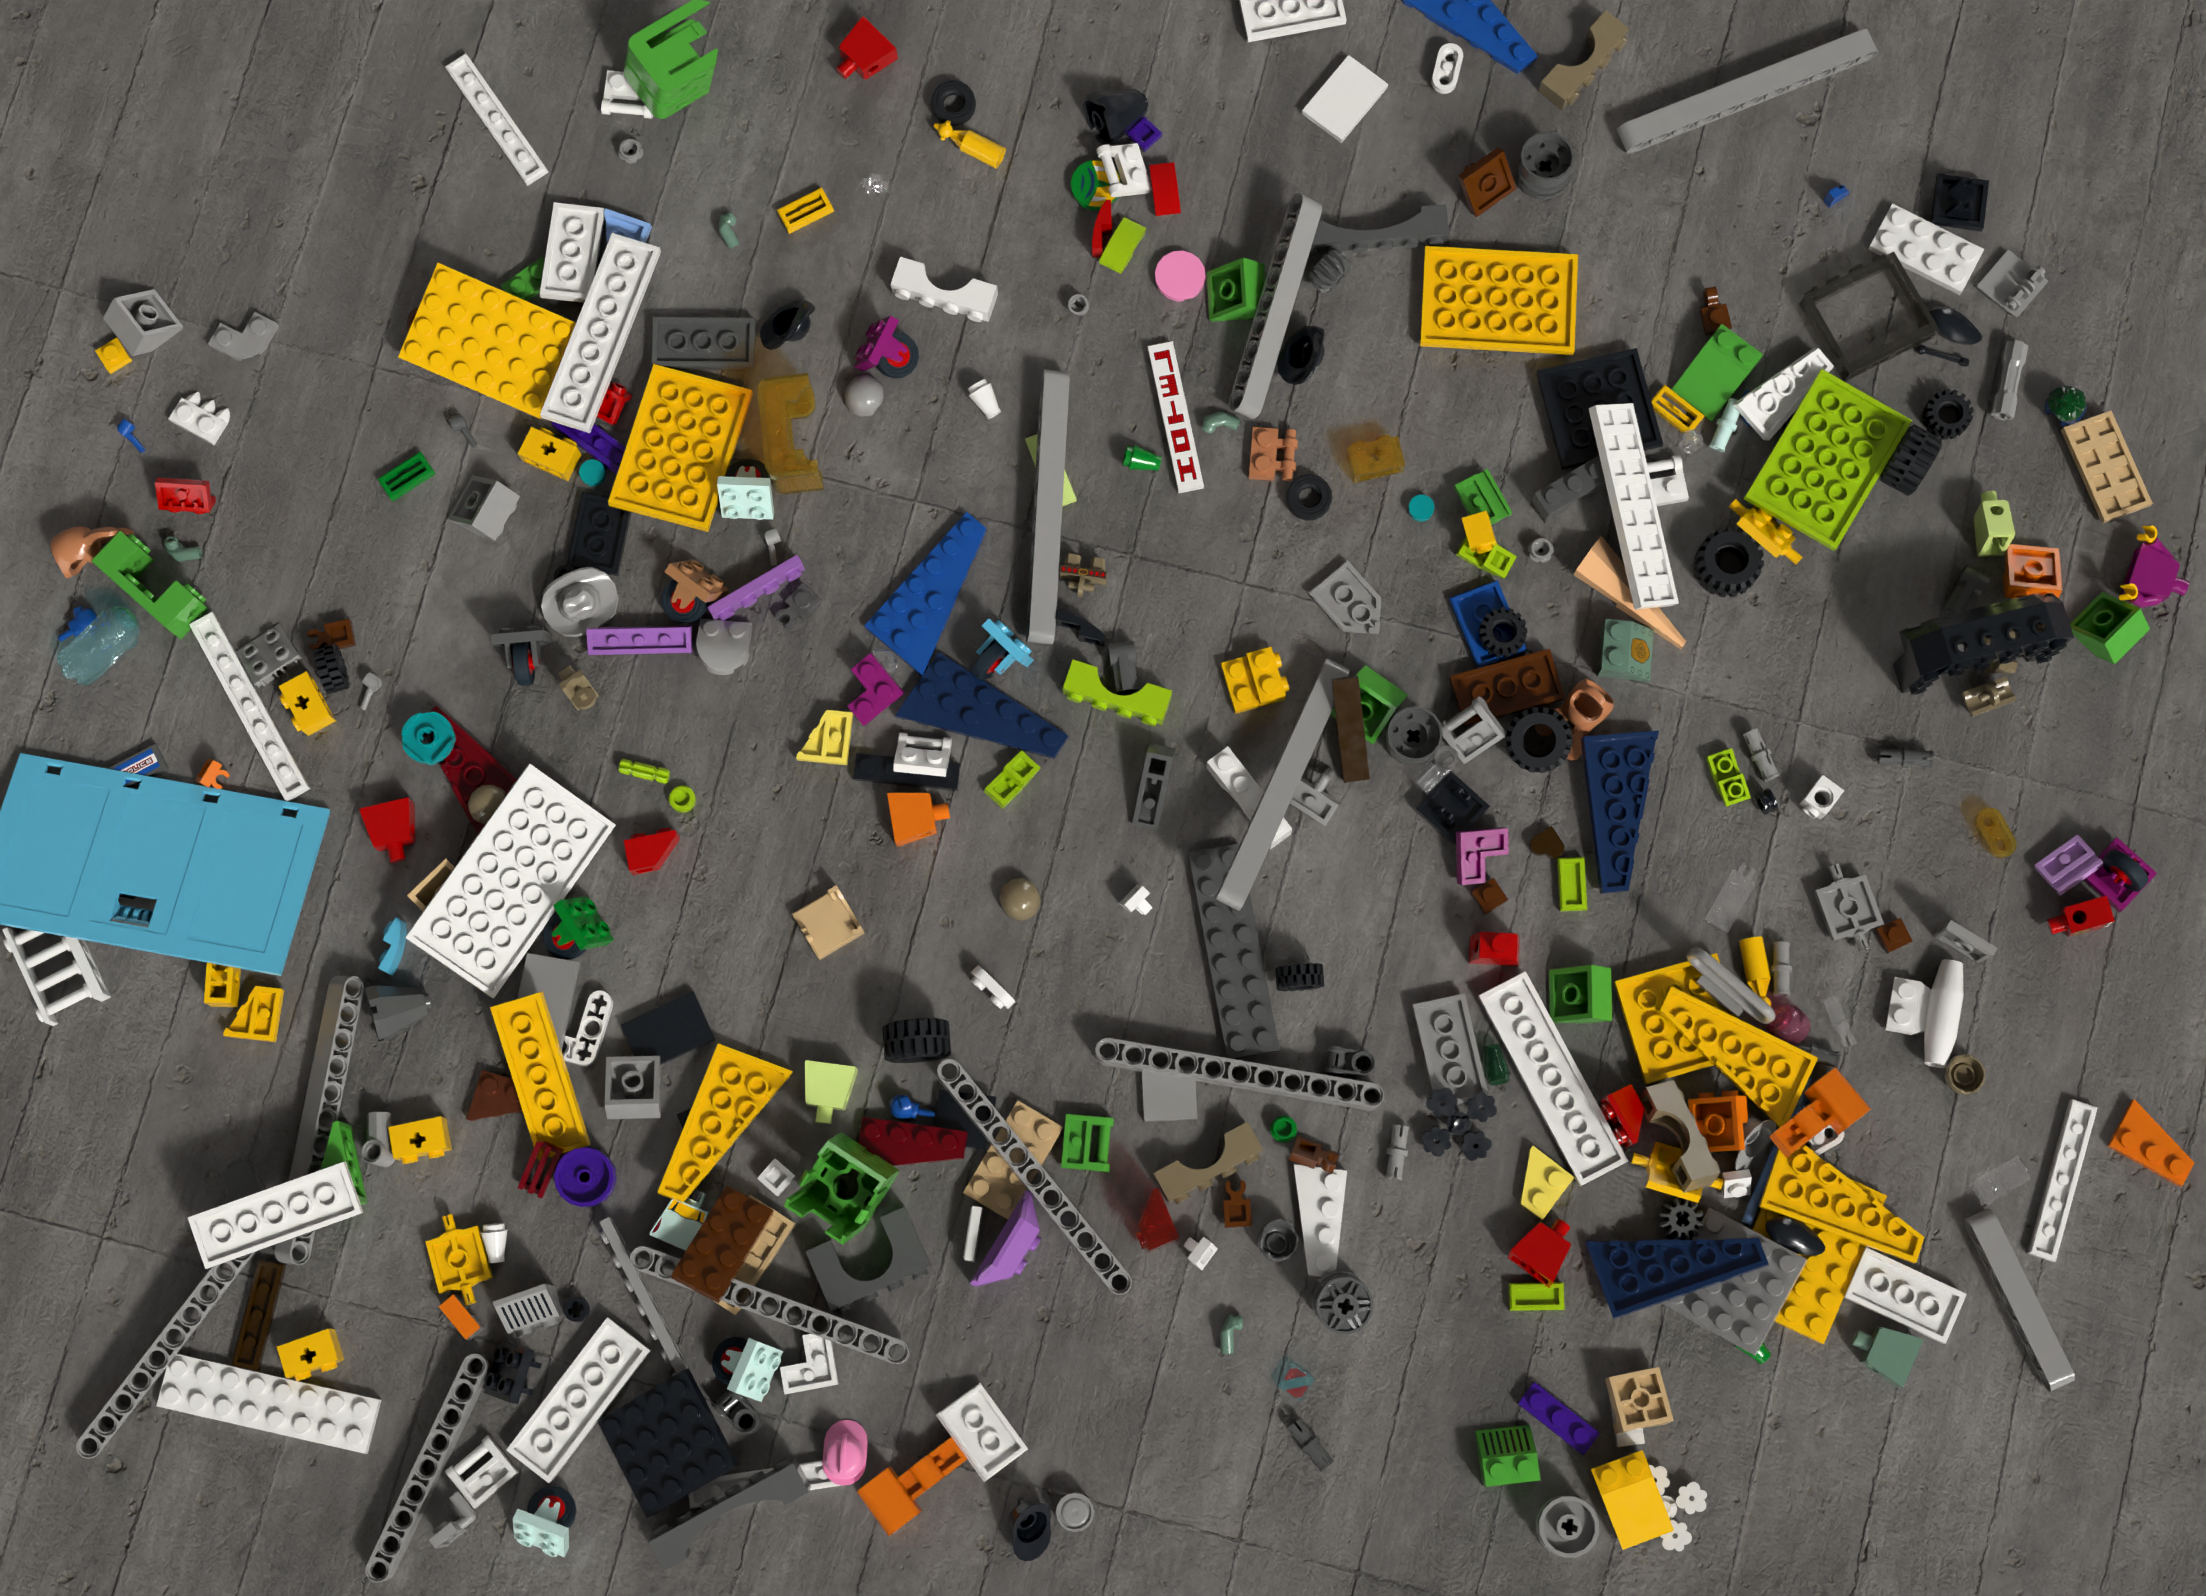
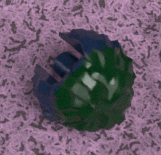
M2072 386L2057 387L2049 393V397L2045 400L2044 412L2047 415L2052 412L2060 419V425L2063 427L2078 423L2086 412L2087 403L2084 393Z

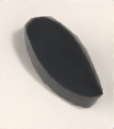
M1938 306L1932 308L1926 315L1927 322L1932 325L1935 331L1951 342L1973 345L1982 340V335L1978 329L1955 309Z
M1777 1216L1768 1220L1765 1224V1229L1772 1240L1794 1253L1819 1255L1825 1251L1823 1241L1801 1221L1790 1217Z

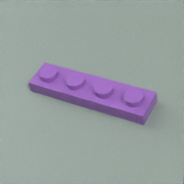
M795 555L708 606L714 620L721 619V621H725L731 618L737 609L741 607L747 608L753 605L761 595L765 593L769 595L778 590L779 585L787 580L791 582L802 575L801 572L805 570L803 563L798 555Z
M692 625L591 627L586 629L588 655L692 653L693 651Z

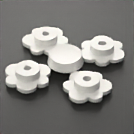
M1649 1465L1653 1477L1657 1480V1488L1674 1531L1660 1536L1663 1538L1662 1545L1666 1550H1673L1675 1548L1676 1551H1682L1684 1545L1691 1542L1692 1536L1686 1531L1687 1525L1685 1523L1678 1524L1675 1520L1671 1519L1676 1515L1677 1506L1681 1509L1685 1508L1688 1514H1693L1695 1511H1704L1706 1509L1704 1499H1706L1707 1493L1704 1490H1700L1698 1483L1690 1482L1687 1487L1682 1486L1679 1488L1678 1493L1680 1495L1677 1497L1676 1502L1669 1496H1662L1665 1491L1664 1487L1670 1485L1669 1479L1666 1478L1667 1470L1663 1466L1655 1468ZM1693 1496L1694 1501H1690L1689 1497ZM1674 1533L1678 1535L1676 1539L1672 1536Z

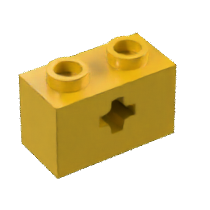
M531 427L518 452L521 460L569 481L582 455L578 447H576L577 444L568 438L560 440L553 437L554 433L540 427L538 430Z
M307 671L279 686L282 692L279 698L286 709H291L294 715L291 717V721L298 732L302 730L309 736L336 721L314 678ZM304 701H308V702L306 703V705H307L308 708H306V709H303V707H304L303 702H304Z
M207 963L204 1003L211 1007H238L241 969Z
M442 1116L388 1127L393 1159L402 1160V1164L417 1162L418 1157L428 1155L429 1159L445 1156L444 1151L452 1150L447 1119ZM420 1136L426 1138V1141L422 1142L421 1146L415 1143V1141L420 1140Z
M328 1328L277 1346L285 1377L295 1378L296 1381L312 1377L311 1372L321 1369L322 1372L338 1367L337 1363L344 1360L335 1329ZM310 1351L316 1352V1356L312 1358V1361L307 1360L306 1357L311 1354Z

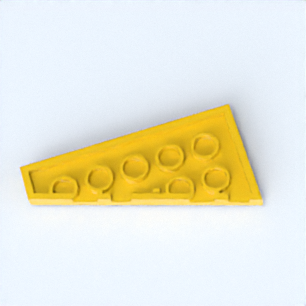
M1671 986L1659 1012L1771 1120L1775 1121L1779 1128L1787 1123L1793 1114L1818 1057Z
M718 1043L658 1189V1194L684 1203L793 1074V1071Z
M1801 1146L1787 1158L1779 1148L1777 1149L1759 1204L1760 1208L1785 1217L1794 1218L1804 1224L1911 1263L1917 1262L1924 1241L1923 1235L1901 1218L1892 1214L1879 1201L1870 1197L1862 1188L1830 1163L1821 1159L1808 1146Z

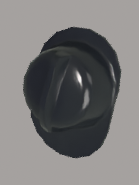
M1020 1498L1017 1500V1506L1009 1514L1008 1525L1012 1532L1013 1550L1020 1560L1032 1561L1040 1557L1050 1543L1051 1512L1046 1504H1036L1035 1502L1025 1501Z

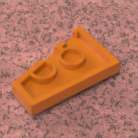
M2135 1099L2130 1101L2107 1147L2179 1187L2183 1186L2195 1162Z

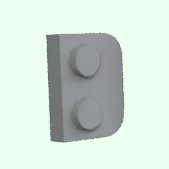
M700 619L696 640L699 662L710 673L717 675H729L734 673V669L742 664L745 666L750 657L749 647L753 630L752 623Z

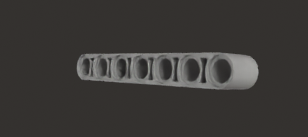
M1987 1208L1964 1219L1966 1230L2044 1387L2051 1392L2075 1381L2074 1372L1995 1213L1990 1208Z

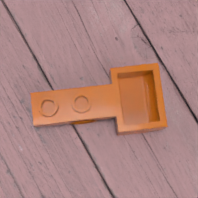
M1835 1067L1804 1092L1811 1104L1773 1132L1769 1138L1787 1158L1827 1126L1831 1125L1839 1135L1869 1112L1871 1108Z
M950 1437L898 1477L890 1466L860 1488L857 1493L889 1537L923 1511L915 1499L960 1466L967 1458L953 1438Z

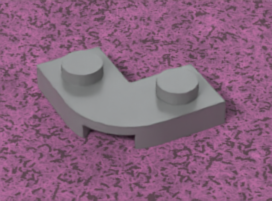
M254 312L243 333L220 323L208 342V346L232 359L242 361V359L251 358L258 353L261 355L266 350L279 325Z

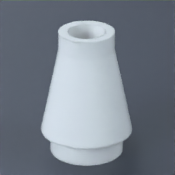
M986 379L968 388L970 392L969 397L986 415L987 419H991L1001 413L991 383L988 384Z
M504 1223L483 1225V1231L480 1232L488 1256V1263L505 1261L504 1254L508 1229H505Z

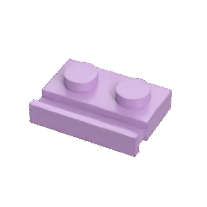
M2076 835L2036 863L2035 869L2061 896L2101 868L2103 861L2095 855V852L2079 835Z

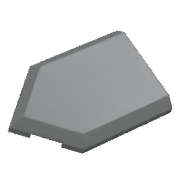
M1348 560L1308 592L1342 632L1379 634L1381 597Z

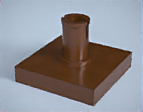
M1499 147L1478 162H1470V167L1466 165L1464 171L1458 175L1470 212L1475 217H1478L1517 189L1505 153Z

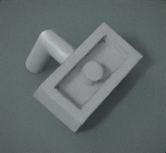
M1327 768L1319 776L1315 785L1301 777L1290 804L1324 826L1329 823L1341 803L1323 791L1328 782L1334 777L1335 771L1332 768Z
M458 1491L449 1499L462 1514V1517L454 1522L452 1520L449 1522L444 1521L432 1531L435 1535L429 1541L435 1549L450 1545L467 1531V1526L476 1519L475 1512Z

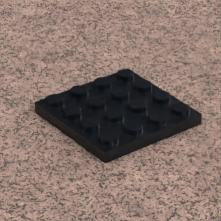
M1637 348L1537 371L1536 376L1562 470L1581 466L1599 455L1589 408L1595 405L1633 403L1644 451L1662 447L1663 441Z
M689 1368L597 1421L646 1518L655 1515L739 1466Z

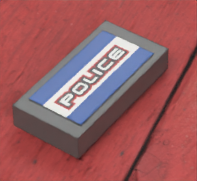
M153 744L108 769L152 777L169 767L159 747ZM126 779L125 787L131 788L141 782Z

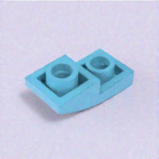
M397 917L394 921H390L384 929L383 935L385 936L383 941L390 944L391 947L389 950H384L380 956L379 963L381 964L378 967L391 976H394L401 961L406 942L404 937L407 933L406 923Z

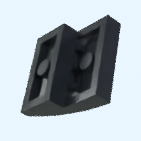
M939 1090L934 1127L966 1131L968 1134L965 1148L989 1150L990 1143L950 1093L946 1090ZM958 1092L963 1100H969L973 1096V1093ZM985 1095L995 1107L996 1097ZM980 1106L976 1109L975 1116L980 1121H987L990 1117V1111L988 1108Z

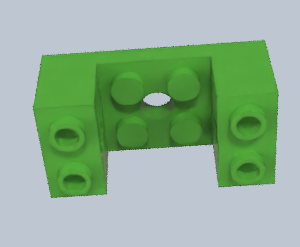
M119 531L91 561L181 640L191 630L189 624L200 619L209 611L203 604L206 599L188 583L182 586L178 581H175L159 599L136 580L154 562L148 555L151 550L132 533L127 537L122 531Z

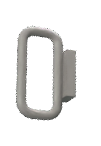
M1693 947L1687 952L1688 961L1702 974L1695 983L1737 1018L1745 1010L1763 1024H1769L1774 1021L1776 1015L1774 1010L1710 954L1699 947Z

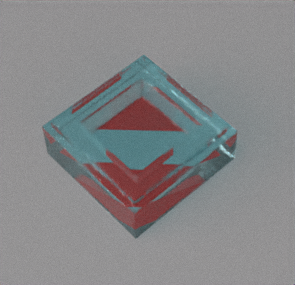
M1291 1364L1277 1387L1300 1402L1315 1379Z

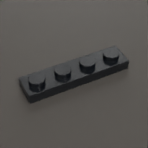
M856 753L854 781L958 791L960 763L949 762L946 777L894 772L895 757Z

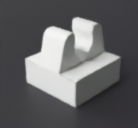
M1136 885L1119 902L1129 912L1136 909L1140 914L1146 915L1152 909L1151 905L1145 900L1150 893L1142 885Z
M1189 1237L1183 1245L1191 1252L1187 1259L1200 1270L1204 1269L1218 1249L1205 1237L1199 1243Z

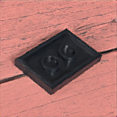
M582 492L567 565L572 566L574 569L594 567L606 572L608 575L619 576L632 512L609 506V496Z
M694 991L621 1024L634 1056H660L661 1065L716 1040Z

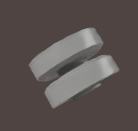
M1555 1496L1548 1499L1538 1509L1535 1517V1533L1540 1544L1548 1552L1564 1558H1576L1587 1553L1595 1545L1599 1535V1520L1594 1509L1586 1501L1574 1496ZM1568 1521L1570 1523L1568 1531L1561 1528L1562 1522L1567 1523Z

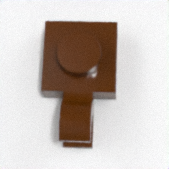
M1716 286L1705 288L1706 292H1703V298L1706 308H1701L1699 311L1705 336L1714 334L1721 324L1731 330L1732 325L1726 303L1718 304Z

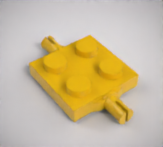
M1737 499L1730 504L1729 508L1740 516L1737 525L1775 558L1779 555H1785L1794 565L1803 558L1791 546L1796 538L1792 535L1793 533L1788 526L1779 524L1772 518V515L1756 506L1752 509H1747Z
M1655 1141L1650 1157L1633 1153L1631 1164L1646 1167L1648 1174L1646 1188L1696 1203L1699 1202L1703 1188L1683 1193L1672 1171V1168L1682 1155V1149ZM1716 1178L1710 1187L1720 1190L1723 1179Z
M453 1214L442 1217L446 1232L438 1238L425 1242L439 1294L452 1290H461L465 1306L476 1303L472 1287L479 1282L492 1279L493 1276L480 1233V1227L474 1226L464 1230L456 1229Z

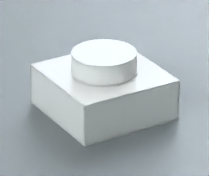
M774 1158L757 1179L776 1196H779L796 1176Z
M1749 1169L1722 1173L1723 1184L1721 1191L1724 1198L1750 1195L1752 1177Z

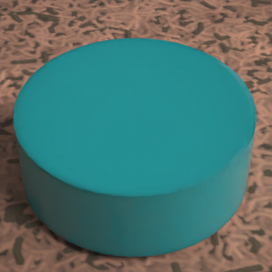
M591 459L581 465L579 475L586 485L595 487L604 482L606 470L601 462Z
M1426 495L1414 496L1408 506L1410 517L1418 522L1429 520L1434 512V502Z

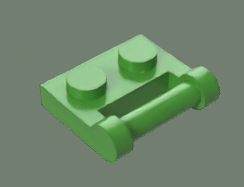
M1066 1114L1061 1168L1108 1173L1110 1171V1164H1107L1110 1129L1114 1125V1119ZM1092 1125L1100 1126L1097 1162H1089Z

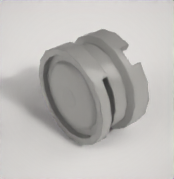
M1069 1493L1061 1498L1057 1504V1520L1067 1531H1082L1093 1520V1503L1082 1493Z

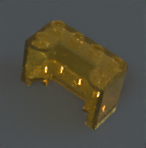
M802 373L763 379L758 385V401L765 468L773 488L780 494L824 490L823 476L818 469L817 460H809L805 456L803 449L794 450L791 419L809 417L813 414L816 405L809 374Z

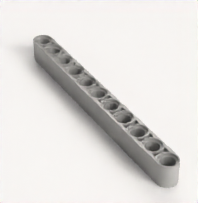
M1862 29L1630 120L1619 126L1617 133L1628 154L1634 153L1866 62L1878 54V49L1868 29Z
M1047 369L1042 371L1040 384L1026 642L1052 645L1056 626L1070 373Z
M1328 658L1322 664L1215 900L1235 910H1241L1334 707L1331 679L1347 677L1350 669Z
M335 976L328 985L289 1181L308 1175V1171L311 1174L321 1170L332 1124L338 1120L364 992L363 981L357 976ZM315 1230L277 1243L275 1245L276 1259L279 1262L294 1265L306 1263L311 1254Z
M1113 1038L1101 1039L1095 1048L1097 1061L1102 1065L1196 1080L1209 1084L1367 1111L1377 1109L1384 1099V1091L1378 1084ZM1104 1046H1110L1114 1049L1115 1053L1112 1057L1105 1058L1100 1054V1049ZM1131 1050H1135L1140 1053L1141 1059L1138 1062H1130L1126 1058V1054ZM1156 1055H1163L1167 1059V1064L1163 1067H1158L1154 1065L1152 1059ZM1183 1059H1188L1193 1063L1194 1068L1191 1071L1185 1072L1180 1069L1179 1062ZM1209 1064H1216L1220 1069V1073L1216 1076H1210L1206 1073L1205 1067ZM1236 1068H1241L1245 1071L1246 1078L1241 1081L1235 1080L1232 1076V1071ZM1261 1073H1268L1271 1075L1273 1082L1269 1085H1263L1259 1082L1258 1076ZM1288 1077L1295 1078L1299 1083V1087L1295 1090L1288 1089L1285 1085V1079ZM1321 1082L1325 1086V1092L1322 1094L1314 1093L1311 1089V1084ZM1341 1086L1348 1087L1351 1090V1097L1348 1099L1341 1098L1338 1094V1088ZM1366 1091L1375 1092L1378 1096V1101L1375 1103L1367 1102L1364 1098V1093Z
M953 1059L942 1061L936 1070L937 1078L1024 1187L1031 1193L1033 1198L1107 1290L1116 1295L1127 1293L1132 1285L1131 1277L962 1066ZM950 1064L955 1067L956 1076L954 1078L946 1079L943 1077L941 1070L944 1065ZM963 1085H967L973 1090V1096L969 1100L961 1099L958 1094L959 1088ZM984 1106L989 1109L990 1117L987 1121H980L975 1116V1111L978 1107ZM996 1127L1005 1129L1007 1137L1004 1142H996L993 1139L992 1132ZM1013 1148H1018L1023 1152L1024 1158L1021 1163L1016 1164L1010 1160L1009 1154ZM1030 1169H1035L1040 1173L1041 1179L1038 1184L1033 1185L1027 1181L1026 1175ZM1048 1190L1054 1191L1058 1197L1056 1204L1053 1206L1047 1205L1043 1200L1044 1193ZM1065 1211H1069L1074 1215L1075 1220L1070 1227L1064 1226L1060 1221V1217ZM1083 1232L1088 1233L1091 1237V1244L1087 1248L1079 1246L1077 1241L1078 1236ZM1100 1253L1105 1254L1108 1258V1265L1104 1269L1097 1268L1094 1262L1095 1257ZM1118 1274L1122 1275L1125 1279V1286L1121 1290H1115L1112 1286V1278Z
M644 1246L635 1248L630 1254V1263L636 1270L688 1288L673 1280L671 1275L667 1276L663 1272L665 1262L671 1260L676 1267L681 1260L680 1258ZM646 1251L650 1255V1262L642 1267L638 1263V1256L641 1252ZM737 1279L732 1281L721 1299L723 1302L892 1364H902L910 1357V1347L901 1339ZM744 1288L749 1289L752 1294L751 1300L746 1304L741 1303L738 1298L739 1292ZM770 1297L774 1298L777 1302V1308L772 1313L766 1312L763 1306L765 1300ZM797 1306L802 1310L803 1315L800 1321L794 1323L789 1318V1311ZM819 1316L826 1317L828 1321V1327L822 1332L817 1331L814 1326V1321ZM845 1325L852 1327L854 1332L853 1337L849 1341L842 1340L839 1334L840 1329ZM874 1334L879 1339V1345L875 1350L871 1351L866 1348L865 1339L869 1335ZM895 1344L902 1345L905 1350L904 1356L899 1360H895L890 1354V1350Z
M256 1251L224 1262L233 1269V1273L230 1276L222 1274L220 1270L221 1264L213 1266L79 1438L76 1450L81 1457L85 1459L94 1458L106 1447ZM205 1285L213 1286L216 1290L215 1297L206 1296L203 1287ZM188 1307H194L198 1310V1319H191L187 1315ZM178 1329L182 1333V1340H173L170 1336V1330ZM156 1350L163 1352L165 1362H157L153 1358V1352ZM138 1372L145 1373L148 1377V1384L139 1383L136 1379V1374ZM121 1394H126L131 1398L130 1406H124L120 1403L119 1396ZM104 1416H109L114 1420L113 1428H108L103 1424L102 1419ZM86 1439H94L97 1442V1449H89L85 1443Z

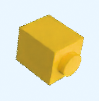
M1487 511L1461 518L1472 552L1477 551L1478 554L1491 551L1493 549L1492 546L1497 545Z

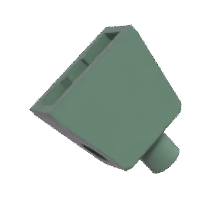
M1875 1327L1872 1335L1857 1330L1851 1344L1864 1350L1860 1361L1863 1365L1893 1386L1904 1387L1924 1340L1884 1327Z

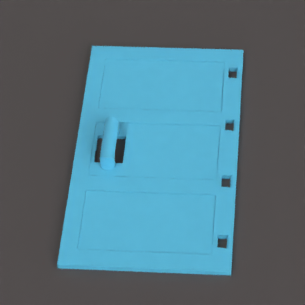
M20 753L0 810V925L282 976L331 811L327 808ZM48 766L62 768L60 775L47 773ZM125 780L141 783L138 789L125 787ZM205 794L219 796L217 804L205 802ZM283 809L298 811L296 818L282 816ZM121 893L157 901L154 910L121 905L118 902L119 895ZM114 919V920H119V921H124V922H130V923H135V924L146 925V926H148V928H147V927L136 926V925L125 924V923L114 922V921H111V920Z

